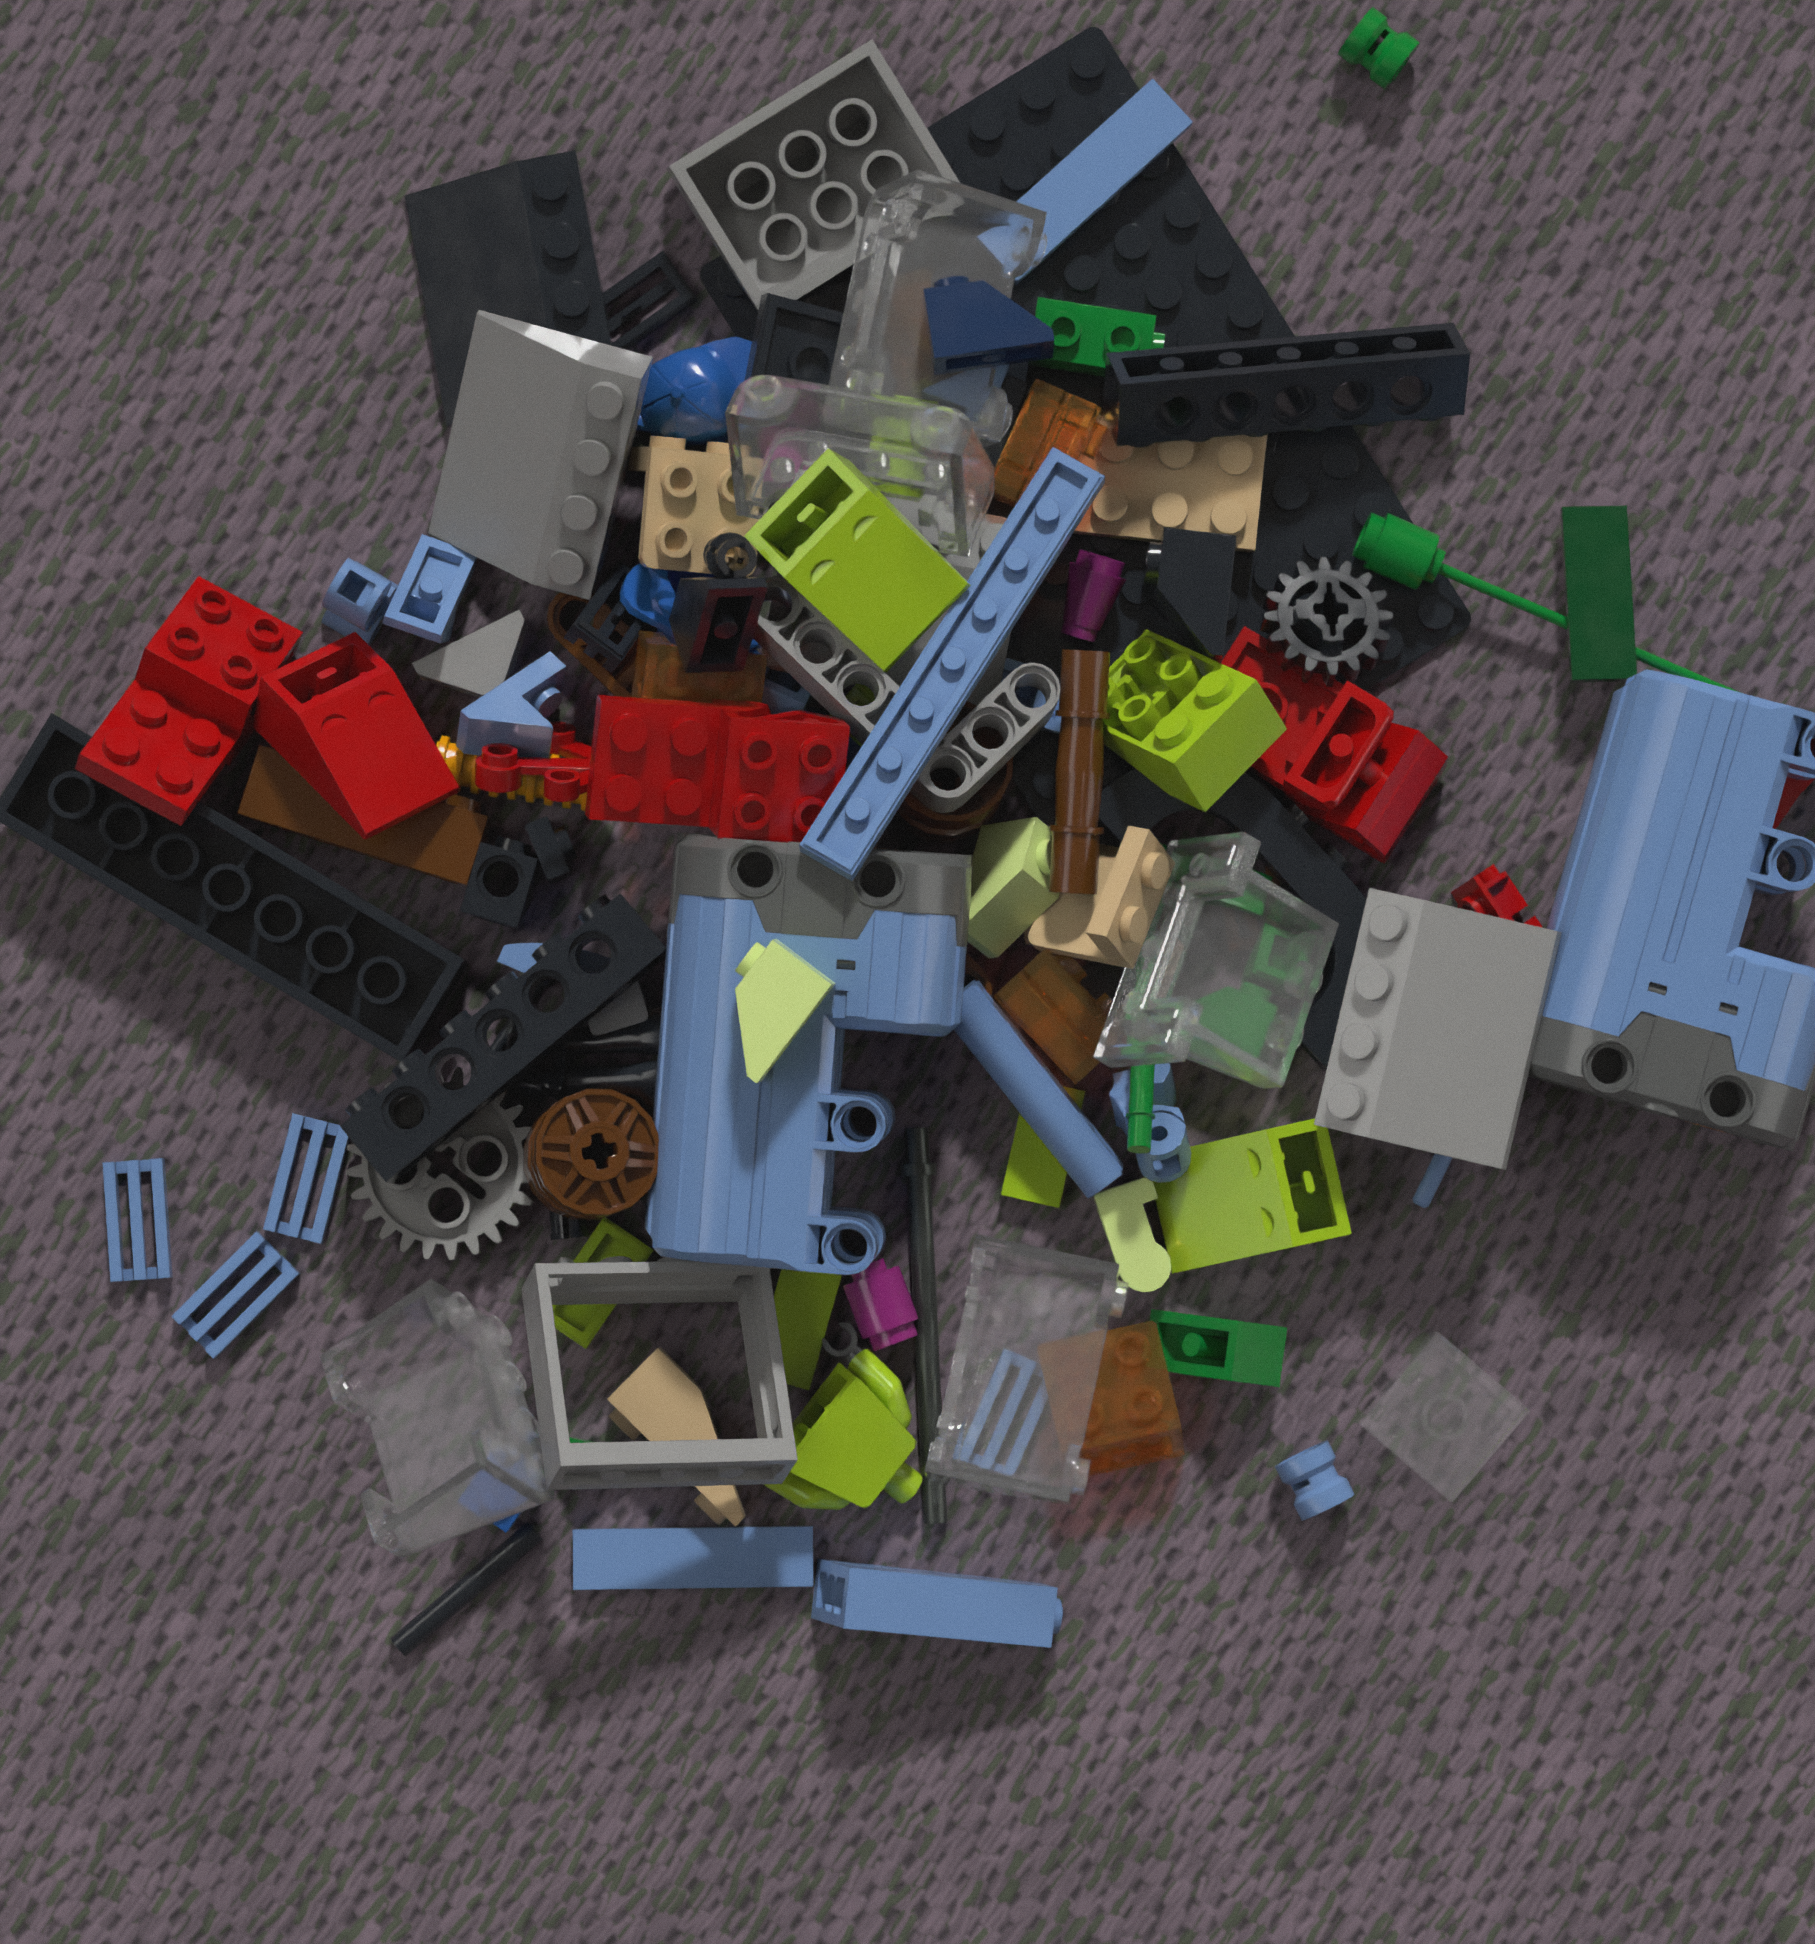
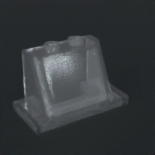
M1245 832L1170 841L1166 851L1175 862L1174 868L1133 969L1124 968L1093 1058L1110 1068L1185 1062L1188 1059L1259 1088L1283 1087L1295 1051L1302 1042L1304 1025L1312 1001L1321 987L1323 981L1322 972L1339 923L1253 871L1252 868L1261 842Z

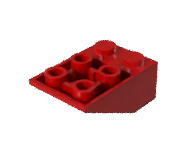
M356 632L261 677L253 727L364 840L458 793L459 785L394 670Z

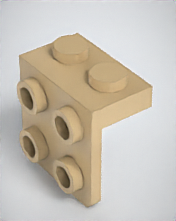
M650 436L649 447H632L627 471L646 472L639 561L646 568L712 574L703 558L704 547L707 542L718 534L726 532L737 533L744 537L760 520L765 458L742 456L741 444L707 441L706 452L685 450L686 439ZM752 545V547L755 549L757 556V549ZM730 548L725 555L727 565L734 559L733 548ZM756 566L754 567L753 571H752L750 574H748L746 577H748V576H750L751 574H753V572L755 571Z
M1128 826L1119 848L1100 844L1097 894L1060 893L1059 898L1033 922L1028 934L1029 942L1039 951L1133 969L1174 868V860L1149 829Z

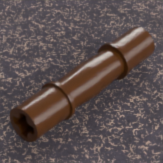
M1062 649L1059 710H1055V716H1061L1055 769L1056 825H1049V831H1052L1049 892L1097 894L1100 835L1104 834V828L1098 827L1104 776V719H1110V713H1107L1110 652Z

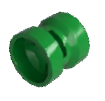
M1372 7L1348 36L1337 55L1350 65H1362L1370 72V79L1386 90L1413 56L1420 42L1407 32L1397 33L1388 26L1387 17ZM1381 38L1384 39L1373 55H1369Z

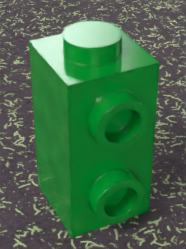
M1038 297L1035 317L1053 329L1054 352L1053 358L1029 361L1027 365L1105 377L1106 353L1163 348L1165 333L1154 332L1157 315Z

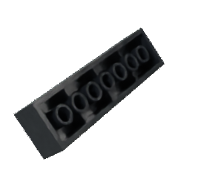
M50 714L0 797V823L401 1062L419 1048L469 965V962L200 801L182 826L81 773L75 769L80 752L89 742L91 736L55 714Z

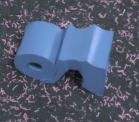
M348 558L339 569L325 594L322 607L327 610L321 623L344 636L356 632L370 646L383 625L384 615L398 585L361 563Z
M1170 1058L1155 1062L1153 1114L1155 1119L1152 1120L1151 1151L1141 1154L1136 1153L1138 1166L1143 1176L1159 1183L1171 1182L1180 1178L1187 1171L1191 1161V1150L1184 1118L1180 1109L1173 1107L1176 1103V1085ZM1130 1069L1112 1074L1114 1083L1109 1093L1116 1126L1120 1127L1126 1136L1128 1135V1119L1125 1116L1129 1113Z

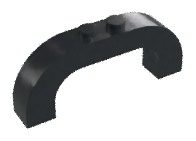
M1133 768L1102 787L1098 824L1104 828V831L1120 847L1128 826L1150 829L1161 819L1175 812L1184 810L1203 811L1169 795L1136 768ZM1243 773L1204 813L1215 816L1226 823L1275 875L1279 882L1314 919L1322 931L1328 953L1327 970L1322 985L1314 997L1283 1025V1028L1322 1070L1326 1071L1366 899L1346 876L1352 867L1344 856L1329 842L1321 848L1305 831L1312 823L1304 812L1289 798L1280 803L1261 783L1248 774Z

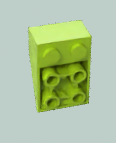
M829 448L744 535L798 592L886 673L971 586L851 461Z
M1146 630L1138 639L1130 643L1124 653L1109 667L1107 713H1110V719H1104V744L1166 793L1203 812H1206L1287 730L1256 679L1152 631Z
M1314 1118L1191 1146L1189 1167L1180 1178L1163 1183L1153 1181L1158 1199H1155L1166 1251L1171 1261V1273L1352 1234L1328 1128L1314 1125Z

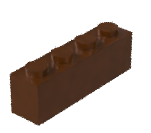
M259 745L238 810V814L243 818L463 887L468 885L480 842H486L492 823L488 816L479 814L482 803L455 794L447 798L445 803L439 802L364 840L275 749Z

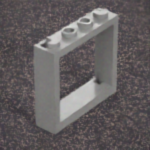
M624 1256L609 1257L598 1263H574L570 1258L560 1257L557 1263L534 1264L521 1290L547 1490L783 1483L798 1459L770 1268L708 1263L664 1257L657 1262H632V1259ZM738 1302L758 1438L570 1443L552 1305Z

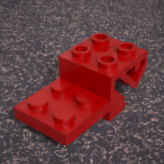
M198 576L145 647L134 681L80 752L75 769L182 826L224 765H231L254 730V716L251 715V711L257 701L261 677L292 662L303 632Z
M1244 626L1221 661V664L1256 679L1287 728L1247 770L1283 791V802L1287 798L1291 799L1311 821L1385 864L1447 767L1448 756L1419 730L1392 723L1394 711L1385 702L1348 680L1345 685L1334 680L1332 687H1326L1322 674L1314 673L1308 683L1302 682L1301 673L1303 668L1298 665L1284 672L1280 666L1285 654L1282 651L1268 653L1266 650L1268 639Z
M597 695L585 815L591 820L709 827L717 838L787 843L789 841L801 842L845 774L850 726L841 718L804 710L771 714L768 704L755 701L712 698V703Z

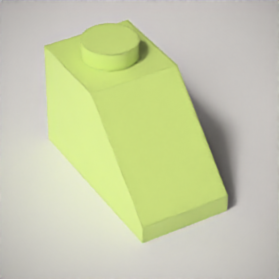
M1037 817L981 826L972 858L973 875L967 941L988 958L999 957L1059 898L1060 893L1049 892L1052 831H1049V827Z
M773 939L766 948L756 942L735 970V972L743 977L735 988L746 1073L747 1077L755 1083H759L765 1078L836 984L778 939Z

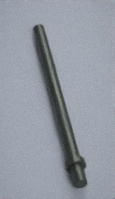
M929 1127L905 1128L906 1164H902L900 1167L901 1177H907L913 1305L919 1318L914 1320V1325L918 1333L915 1336L920 1460L921 1475L923 1477L924 1524H938L948 1522L931 1175H937L936 1163H930Z

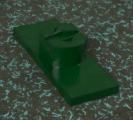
M1627 505L1561 507L1560 517L1570 683L1626 682L1628 678L1637 674Z

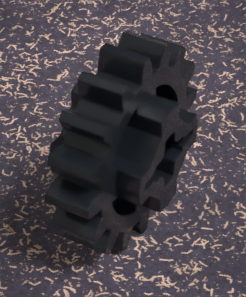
M1327 557L1320 558L1315 571H1311L1303 561L1297 562L1293 578L1281 573L1277 577L1274 586L1275 591H1268L1262 608L1266 613H1264L1260 624V631L1271 633L1266 650L1268 653L1282 651L1285 654L1280 666L1284 672L1295 665L1303 668L1301 681L1304 683H1308L1314 673L1322 674L1325 686L1332 687L1336 674L1341 672L1349 682H1355L1360 666L1370 671L1375 668L1379 658L1378 652H1385L1391 635L1386 631L1389 630L1393 613L1381 610L1387 597L1385 590L1370 593L1368 587L1372 575L1367 572L1358 579L1350 576L1351 562L1345 561L1339 571L1330 569ZM1311 593L1308 599H1298L1305 594ZM1321 608H1322V610H1323V615H1320V614H1319L1320 611H1321ZM1358 637H1363V638L1356 644V642H1357V640H1358ZM1345 644H1356L1352 648L1342 651V647Z

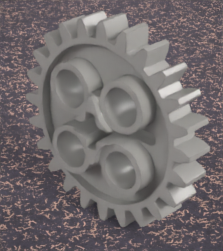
M456 1067L450 1082H444L441 1074L443 1085L448 1090L463 1088L465 1086L464 1069ZM508 1089L435 1149L442 1153L448 1152L451 1148L455 1150L457 1154L453 1158V1164L485 1189L486 1196L484 1199H477L448 1174L442 1173L437 1178H434L431 1172L435 1167V1163L428 1156L417 1164V1173L410 1182L402 1185L387 1183L354 1143L347 1145L348 1151L362 1156V1164L347 1169L346 1175L363 1178L364 1186L354 1191L351 1197L353 1200H371L373 1205L365 1212L362 1218L365 1222L376 1220L380 1217L386 1221L379 1234L382 1240H386L399 1231L403 1234L400 1242V1251L407 1253L418 1240L422 1241L424 1259H432L437 1245L444 1244L449 1260H456L459 1243L465 1242L469 1250L474 1255H478L481 1253L479 1236L486 1234L492 1241L499 1244L503 1241L497 1226L501 1221L516 1227L521 1224L511 1209L515 1203L532 1206L534 1202L521 1191L523 1183H528L523 1170V1141L526 1140L531 1127L517 1128L514 1123L524 1112L525 1108L523 1105L513 1106L507 1110L501 1106L506 1099ZM408 1095L400 1099L394 1110L397 1124L401 1128L416 1127L424 1117L423 1102L416 1095ZM492 1142L501 1151L502 1164L493 1175L480 1176L471 1167L470 1154L478 1144ZM446 1188L458 1191L464 1202L463 1212L460 1217L450 1223L438 1220L432 1210L433 1198L440 1190Z

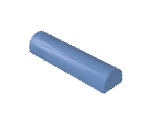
M973 980L965 986L963 990L961 1024L954 1031L1087 1198L1094 1196L1123 1174V1162L979 980L977 982Z

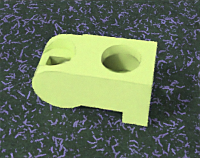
M1142 1177L1095 1194L1093 1199L1118 1273L1123 1282L1133 1290L1140 1292H1151L1162 1287L1169 1278L1171 1261L1166 1250L1155 1242L1143 1207V1203L1158 1199L1153 1181Z

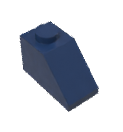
M951 276L937 280L933 284L934 287L923 289V309L934 375L1053 358V329L986 281L970 282L966 276Z

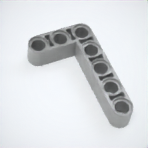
M776 576L765 578L768 588L764 602L773 600L782 603L789 611V615L785 619L776 622L768 621L760 615L753 639L833 717L843 719L850 726V733L863 745L896 694L899 686L785 578ZM807 643H822L828 647L832 658L825 663H811L803 657L800 649ZM1038 663L1022 664L1013 670L949 733H946L910 792L923 805L935 812H953L963 806L1048 723L1058 703L1061 690L1059 679L1055 673L1045 665ZM853 684L865 685L871 689L875 700L865 706L854 705L846 699L843 690ZM1024 686L1035 687L1042 692L1046 703L1037 708L1026 707L1018 701L1015 691ZM981 727L994 728L1003 737L1004 744L996 749L983 748L976 743L972 732ZM938 768L951 769L958 774L962 785L955 790H941L931 781L930 773Z

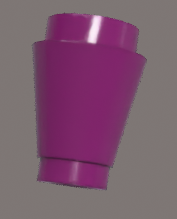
M1079 550L1076 563L1069 562L1062 633L1095 642L1098 631L1101 630L1126 582V579L1121 577L1125 563L1092 552Z

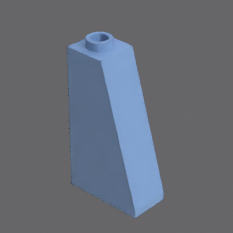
M817 1558L811 1618L843 1629L1051 1648L1053 1634H1057L1061 1627L1063 1607L1061 1600L1057 1598L1058 1588L1042 1583Z

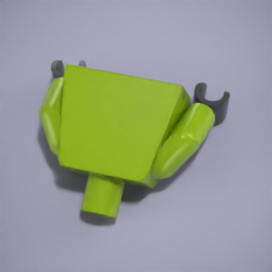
M840 1322L838 1323L839 1326L851 1335L849 1347L838 1351L831 1348L824 1338L822 1342L825 1351L831 1358L837 1361L847 1360L849 1362L848 1369L841 1363H838L792 1423L798 1460L783 1483L764 1485L804 1509L841 1510L848 1506L850 1502L862 1508H867L874 1502L882 1490L901 1504L906 1503L920 1488L923 1477L904 1462L915 1448L917 1441L907 1431L912 1415L899 1378L870 1349L862 1350L859 1347V1337L853 1326Z

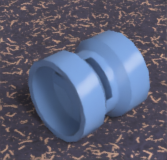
M1328 1440L1316 1444L1274 1466L1282 1483L1291 1485L1296 1495L1293 1505L1301 1521L1318 1515L1355 1495L1347 1478L1339 1476L1333 1465L1336 1456Z

